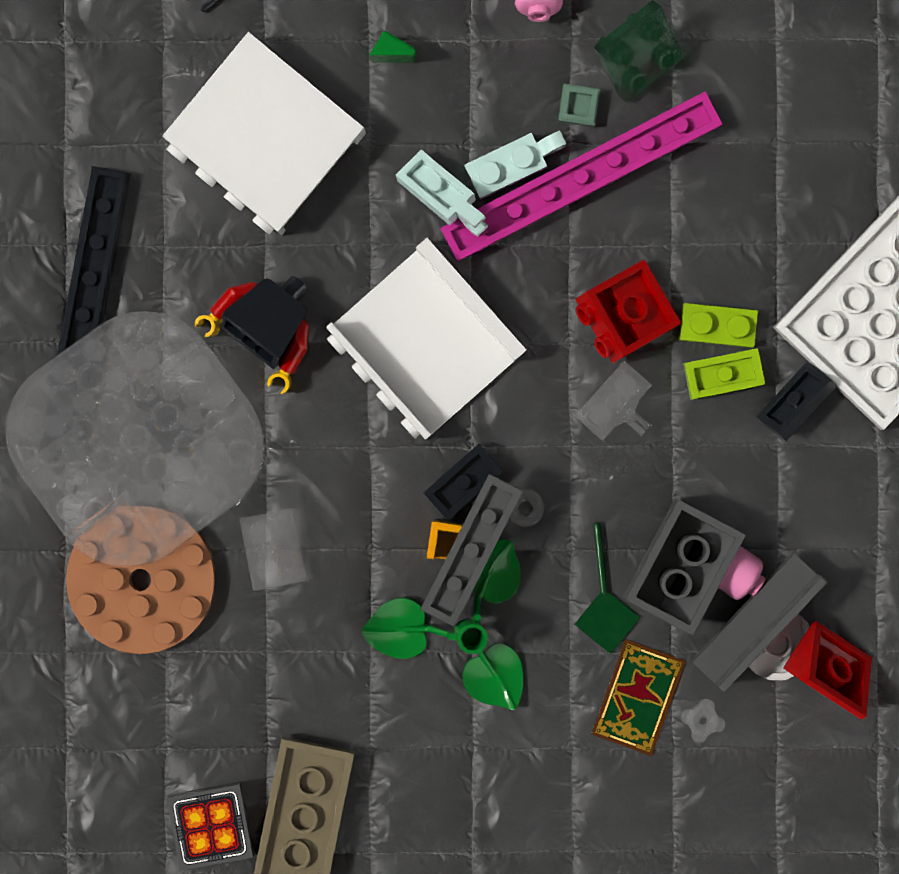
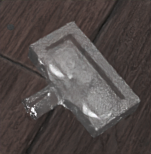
M623 361L577 412L575 418L601 441L615 427L624 422L642 436L646 431L635 421L646 430L650 428L651 424L635 410L639 400L652 385L629 364Z

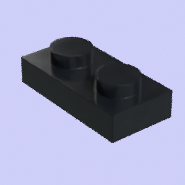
M806 362L757 415V418L763 425L787 441L837 386L832 379Z
M478 443L423 493L440 513L449 520L479 494L488 474L498 477L503 470Z

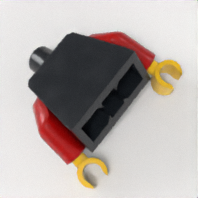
M291 276L282 287L268 278L263 279L260 283L251 281L230 287L210 308V315H201L196 318L195 327H201L206 320H209L211 330L204 337H214L221 328L273 370L279 364L281 369L269 377L267 384L270 387L275 377L283 378L286 384L281 392L283 394L291 386L290 374L296 372L307 352L309 325L304 318L308 310L299 302L307 292V287L300 279Z

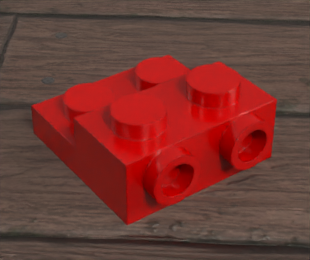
M645 259L575 299L578 304L576 307L578 319L585 326H591L597 337L594 340L597 352L603 358L609 357L611 363L627 356L681 324Z

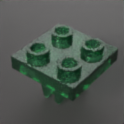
M654 0L637 13H632L626 17L627 21L607 37H601L597 41L598 44L593 47L618 96L626 103L684 58L662 7Z

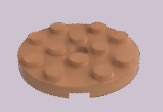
M130 506L105 514L82 533L69 558L66 588L75 616L84 629L96 640L118 651L133 654H149L178 644L192 634L202 623L211 607L215 594V564L207 542L200 532L185 518L170 510L156 506ZM137 569H144L151 576L150 586L145 590H140L133 586L132 575Z

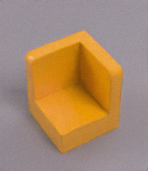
M433 519L427 559H446L463 524Z

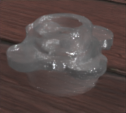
M702 699L700 704L693 706L691 709H685L681 714L682 722L688 724L692 731V739L698 743L704 742L707 736L713 732H722L725 728L724 719L718 717L714 710L715 704L710 699ZM705 717L706 723L701 724L700 718Z

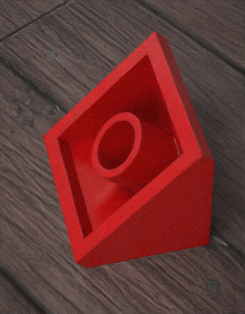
M815 621L810 625L783 669L862 720L867 717L872 657Z

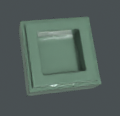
M563 84L558 123L594 128L600 89Z

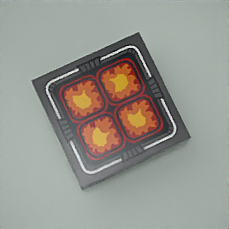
M241 782L168 795L167 804L180 871L254 857Z

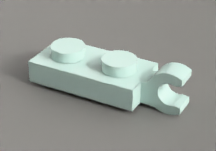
M557 131L537 143L532 133L464 166L481 200L547 169L544 157L565 148L566 142L561 131Z
M420 150L396 174L397 181L447 224L451 225L458 218L477 237L488 227L483 221L485 216L471 205L476 200L474 193L423 150Z

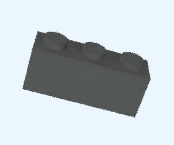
M674 498L623 598L677 628L694 635L746 535Z

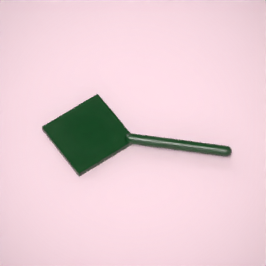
M595 522L593 528L600 593L574 625L611 654L640 617L607 590L601 525Z

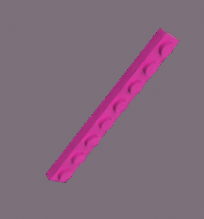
M705 91L478 208L477 210L485 216L483 221L488 226L478 237L472 234L460 219L455 220L451 225L447 224L441 227L440 230L456 261L459 262L721 127L722 122Z

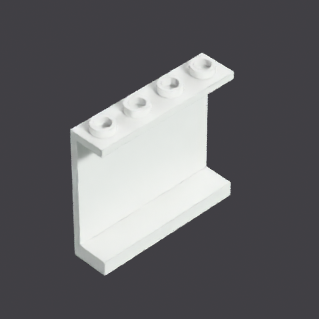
M248 32L163 134V137L170 143L166 150L184 164L187 159L191 160L199 167L195 172L197 176L211 187L216 182L228 191L224 198L240 211L245 206L256 214L252 221L270 235L275 230L282 236L286 231L284 226L351 144L354 142L357 145L366 132L362 125Z
M428 238L422 241L410 257L334 324L331 322L326 327L331 333L327 338L330 344L340 355L347 351L354 358L356 363L351 366L365 383L372 379L381 389L376 394L377 397L390 411L395 407L400 410L406 417L401 421V424L415 439L420 434L425 440L526 351L525 347Z

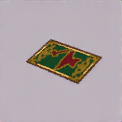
M625 639L591 735L652 756L686 661Z

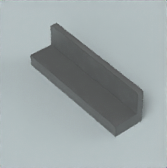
M488 474L420 610L455 626L523 492L521 488Z
M791 553L763 583L760 590L745 602L691 662L725 692L828 581L823 576L816 574L795 553Z

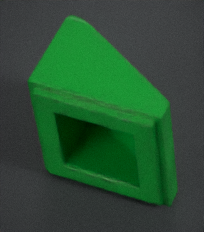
M383 31L369 56L371 62L414 63L416 51L414 47L389 32Z

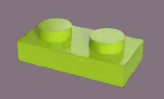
M683 303L679 341L754 348L758 311Z
M758 348L683 363L690 400L765 385Z

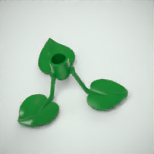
M508 539L497 541L472 593H476L473 599L472 619L467 618L459 621L454 631L444 630L432 625H423L425 613L420 610L421 606L411 599L398 597L386 601L376 610L362 628L363 637L377 651L399 659L412 658L423 652L426 647L424 632L434 633L449 640H455L464 652L479 655L471 658L463 669V684L471 697L485 704L516 710L523 690L521 661L516 652L504 643H494L484 652L483 649L487 645L488 635L480 624V601L482 597L490 603H502L510 599L519 587L521 571L514 543Z

